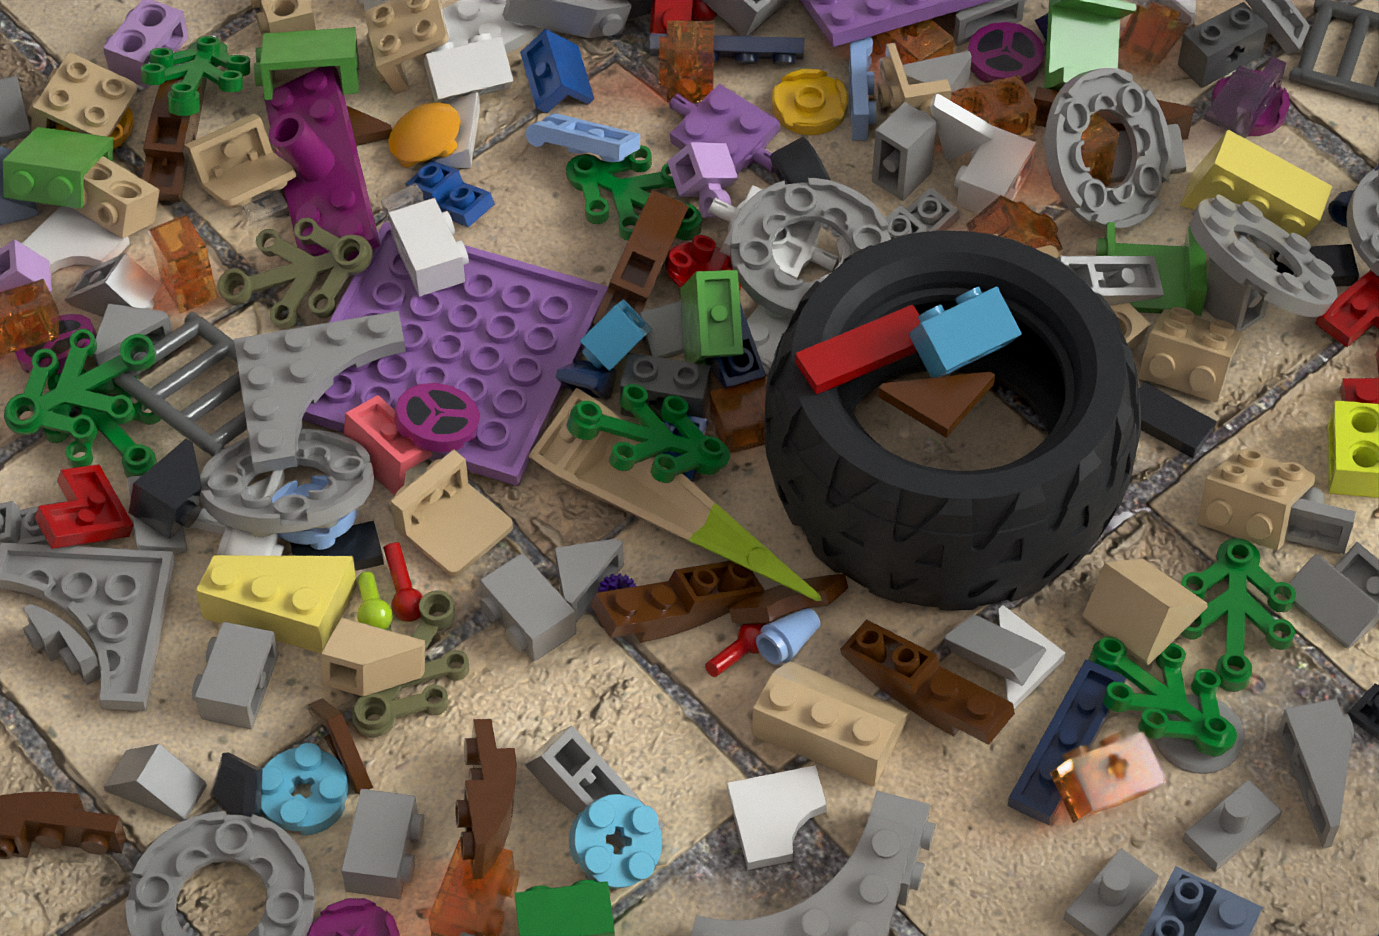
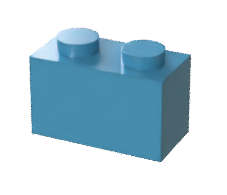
M997 286L984 293L981 292L979 287H976L955 299L958 304L957 306L944 311L942 305H939L918 316L920 324L908 334L931 378L943 377L1008 345L1022 334Z
M623 299L580 340L586 347L582 353L598 369L604 365L610 371L653 328Z

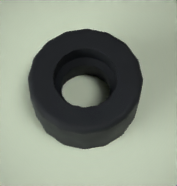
M805 137L793 141L770 155L775 173L780 182L785 181V185L807 183L808 178L831 181L821 159Z

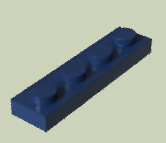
M650 33L651 55L658 56V61L679 62L681 61V56L696 57V62L718 63L719 57L734 58V62L737 64H756L757 58L773 59V64L795 65L796 60H803L804 38Z
M1085 659L1010 794L1007 806L1042 823L1050 824L1111 712L1103 703L1107 686L1112 682H1122L1125 684L1126 677Z

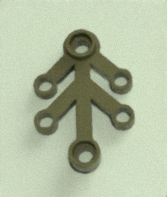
M302 218L295 224V236L302 244L313 245L316 243L329 251V253L314 257L283 240L275 230L265 229L256 238V245L259 250L266 256L272 257L277 255L291 264L247 276L239 269L227 270L218 279L217 289L219 294L228 303L240 305L247 302L251 298L252 293L293 281L281 301L274 304L270 310V319L280 329H289L297 322L296 308L317 276L330 270L332 271L321 290L314 292L309 297L308 306L319 318L331 316L336 309L335 296L349 275L359 274L369 266L373 256L372 248L368 241L359 235H345L338 238L321 229L312 218ZM307 227H313L310 235L302 236L303 231ZM275 238V242L271 247H264L268 239ZM352 252H359L354 260L348 261V256ZM244 285L238 294L233 295V291L237 286ZM328 299V303L324 308L317 309V304L320 300ZM289 310L288 317L279 321V314L282 311Z
M435 590L428 592L419 602L422 621L412 637L425 640V650L436 632L447 628L455 618L453 598L444 591ZM435 612L445 613L441 616H431ZM391 625L386 630L391 631ZM460 650L449 651L442 658L425 662V672L420 679L364 697L357 695L359 700L351 711V721L354 729L366 737H379L388 733L398 718L425 711L429 715L444 713L449 705L446 689L440 685H429L420 694L395 699L401 689L446 676L453 681L464 679L470 670L468 656ZM453 662H461L463 664L458 669L448 667ZM433 696H438L442 698V700L436 704L427 702L428 699ZM374 714L381 716L377 720H367L369 716Z

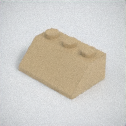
M790 661L771 674L753 707L752 735L875 787L911 717L912 711Z

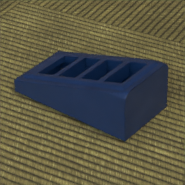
M585 360L572 362L557 369L556 373L557 380L571 392L578 388L591 397L606 401L611 398L617 376L616 369L612 368L609 371L604 365L598 369L591 362Z

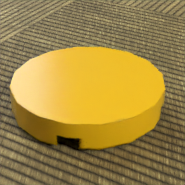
M819 69L793 71L782 77V82L777 86L775 85L772 90V113L783 127L801 135H819L830 132L843 122L848 113V91L841 80L836 76L835 80L828 77L825 71Z

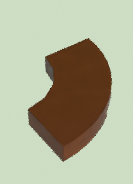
M834 574L803 579L820 595L822 601H815L783 585L754 594L729 608L732 623H771L784 615L802 609L828 606L848 589L846 575Z

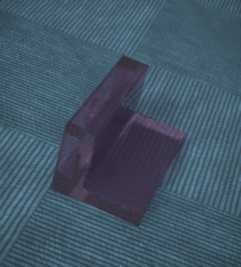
M1272 56L1260 74L1239 65L1204 114L1203 120L1246 138L1280 90L1286 62Z

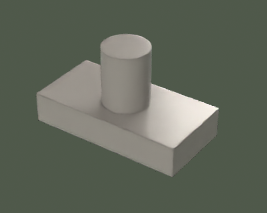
M1246 0L1252 10L1268 24L1269 32L1287 55L1301 49L1310 25L1291 0Z
M1311 487L1291 506L1285 540L1345 554L1356 511L1324 504V493L1318 488Z
M1248 780L1185 831L1182 841L1216 872L1278 821L1282 810Z
M1121 848L1065 911L1064 920L1085 936H1111L1157 884L1159 875Z

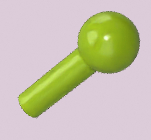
M368 571L362 572L357 578L363 602L358 609L357 620L359 623L386 630L392 621V610L388 603L380 599L374 574Z

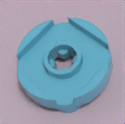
M304 743L298 748L286 750L272 758L262 768L261 813L265 819L273 822L285 832L287 829L290 831H301V835L317 834L331 827L342 816L345 809L344 803L349 791L346 772L333 755L322 751L316 744ZM299 784L312 785L310 787L311 795L307 798H304L301 794L294 797L291 794L295 791L294 787Z
M607 795L593 801L576 816L571 825L569 849L575 864L579 863L582 871L587 874L585 877L588 880L596 882L608 881L609 889L626 888L650 877L654 872L655 866L658 864L662 851V834L658 825L657 813L651 807L643 805L639 800L627 795ZM615 829L621 832V836L625 838L626 842L625 847L620 849L619 854L613 853V845L606 844V836L613 835Z

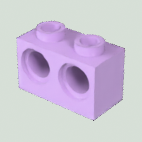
M141 0L134 9L128 12L125 21L115 34L110 35L105 42L103 49L108 70L149 89L151 85L141 82V66L150 63V51L152 49L168 48L173 53L179 51L189 38L184 12L154 0Z

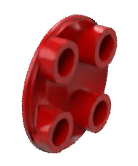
M696 235L692 242L676 245L669 251L665 261L666 270L670 278L680 288L695 272L733 270L730 256L720 252L721 248L716 247L715 241L705 235Z

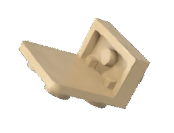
M390 0L364 11L369 32L366 34V38L374 55L375 61L372 62L378 80L381 83L386 81L395 94L409 89L403 62L443 46L449 40L440 0Z
M895 43L886 44L885 57L879 60L883 84L878 85L877 91L881 108L887 107V118L904 102L926 112L933 118L930 109L933 95L940 94L951 101V88L948 79L909 85ZM937 129L934 146L941 145Z
M68 52L59 68L55 67L52 70L42 94L37 95L30 105L28 116L32 117L31 132L37 127L52 129L55 122L78 133L110 137L135 97L137 85L123 76Z
M252 114L185 144L199 186L225 207L236 208L244 206L251 202L252 197L265 191L279 190L285 187L289 180L296 177L295 169L273 153L262 119L257 114Z
M1173 307L1171 310L1164 309L1150 332L1137 377L1217 403L1231 359L1241 341L1242 332L1239 330L1235 331V326L1224 320L1214 319L1210 322L1197 318L1192 311L1185 308Z
M1255 449L1237 450L1206 478L1197 524L1278 551L1284 545L1291 506L1314 485L1316 475L1305 470L1298 463L1279 462L1265 457L1262 452Z
M452 450L444 458L432 462L422 476L411 485L407 484L400 488L395 494L394 499L391 500L395 530L443 571L453 577L462 574L513 529L512 519L468 483L466 459L455 450Z

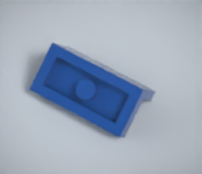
M544 29L520 51L537 109L548 113L567 95L586 104H590L594 100L577 44Z

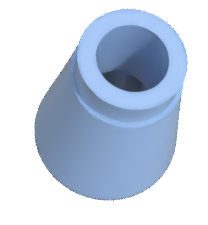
M807 608L766 624L761 628L762 633L756 638L757 648L761 655L771 664L778 665L781 662H790L815 631L820 628V619L814 610Z

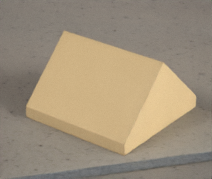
M1139 558L1104 563L1082 617L1086 623L1106 637H1115L1122 641L1128 653L1148 666L1208 606L1207 602L1144 559Z

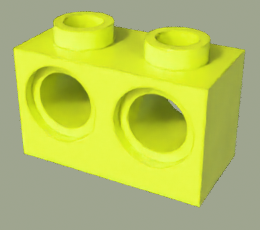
M1335 400L1327 424L1329 494L1379 498V404Z

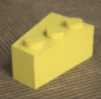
M1227 130L1192 172L1180 206L1195 210L1201 201L1215 198L1216 195L1224 196L1231 202L1239 205L1246 201L1256 206L1263 213V217L1287 233H1296L1305 238L1320 222L1332 186L1236 133Z
M214 555L196 589V594L203 619L220 624L228 622L273 631L277 641L321 654L342 618L357 586L353 556Z

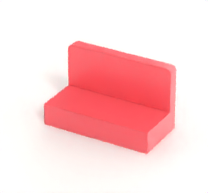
M377 395L345 413L343 436L358 442L367 450L370 455L374 477L395 496L398 490L404 486L406 471L430 458L432 451L423 450L413 445V439L409 438L406 434L405 438H403L397 431L394 422L395 410Z

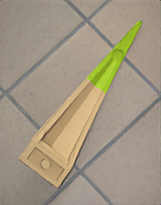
M576 388L530 452L528 457L569 486L815 601H822L820 595L685 475L675 476V479L670 483H662L655 480L650 473L655 457L634 464L633 468L629 471H619L611 466L609 456L616 443L627 442L631 445H636L641 442L600 431L598 436L592 440H582L574 437L568 431L566 423L571 409L582 401H592L601 408L602 414L620 419L607 406L580 389Z

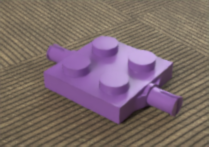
M718 84L697 104L691 103L680 94H676L675 98L671 99L669 107L685 117L670 133V141L673 145L682 150L690 142L726 143L737 174L743 168L755 162L768 169L771 173H775L770 159L772 153L765 149L767 144L780 131V121L721 84Z

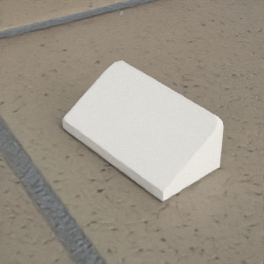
M472 92L444 102L445 104H450L459 113L461 124L458 135L455 138L457 148L450 156L445 158L436 156L432 158V161L449 167L471 168L480 113L478 92Z

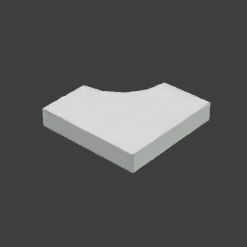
M61 206L22 244L49 260L51 275L59 269L72 265H91L95 267L117 257L130 245L128 236L120 238L71 207Z
M816 765L727 783V793L747 870L793 861L792 843L797 831L810 818L826 812L827 804Z

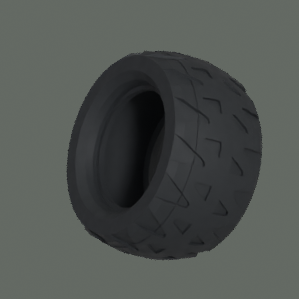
M937 230L907 234L874 246L870 245L849 255L822 283L816 281L800 300L786 331L782 334L767 378L764 421L766 457L778 496L792 525L802 528L808 543L812 547L813 553L835 573H843L861 586L868 588L870 593L900 604L905 602L925 607H938L939 610L955 611L973 610L978 606L994 604L1005 600L1013 602L1040 591L1061 572L1075 567L1099 540L1122 503L1130 483L1141 434V402L1133 354L1122 333L1119 319L1101 294L1094 292L1084 280L1076 275L1074 269L1057 258L1023 243L987 233ZM997 286L1022 334L1008 345L953 372L966 374L993 373L995 375L994 382L1017 393L1032 406L1044 423L1049 435L1033 451L1022 458L995 468L953 471L923 466L905 460L883 448L864 430L853 412L863 398L882 385V383L904 375L928 372L918 352L817 395L795 364V353L910 305L915 307L919 315L939 305H942L944 311L958 305L955 300L957 297L976 287H979L981 292L984 293Z

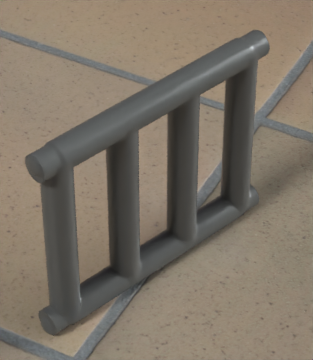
M1315 0L1314 11L1317 13L1298 67L1293 66L1289 73V79L1308 86L1379 104V71L1373 87L1351 81L1368 27L1379 29V13L1332 0ZM1331 17L1354 22L1336 77L1313 71Z
M192 311L185 317V324L153 344L156 350L154 364L196 335H200L213 346L151 389L135 378L143 371H133L130 369L111 380L213 457L225 449L224 445L247 430L245 411L211 435L194 422L241 390L239 371L182 411H178L165 401L170 395L227 356L237 363L234 340ZM141 352L133 360H141L146 357L147 353Z

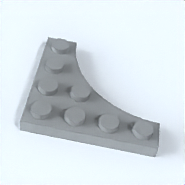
M398 311L234 339L255 474L297 467V444L302 428L303 415L309 404H315L322 394L334 384L333 378L350 366L359 368L374 360L406 352Z
M1 542L0 589L23 592L46 600L70 615L90 638L97 651L100 663L101 688L99 701L102 709L147 710L175 564L173 551L78 546L51 549L50 545Z
M869 815L864 833L855 851L837 875L817 893L787 910L754 919L722 920L696 915L691 936H888L916 829L909 825Z

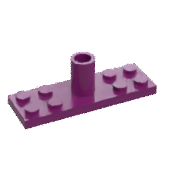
M335 66L318 67L273 89V99H264L270 124L269 141L275 147L276 155L289 163L296 172V177L289 180L284 187L293 231L295 224L300 219L312 218L321 229L338 238L345 235H359L368 241L372 250L380 247L378 232L337 68ZM307 227L303 231L302 236L310 235L313 227ZM295 236L297 248L314 257L329 253V251L316 243L304 245ZM352 252L348 256V261L355 259L359 252Z

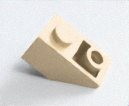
M344 618L340 619L321 653V685L363 697L420 679L425 672V640Z

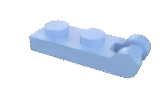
M871 37L850 42L848 73L852 141L867 140L868 125L876 124V101H868V95H874V72H870L872 63L870 54L873 50V40Z
M556 113L545 117L542 121L533 123L526 129V138L535 147L552 143L567 147V150L572 153L600 155L602 160L608 162L622 161L624 157L640 149L639 133Z

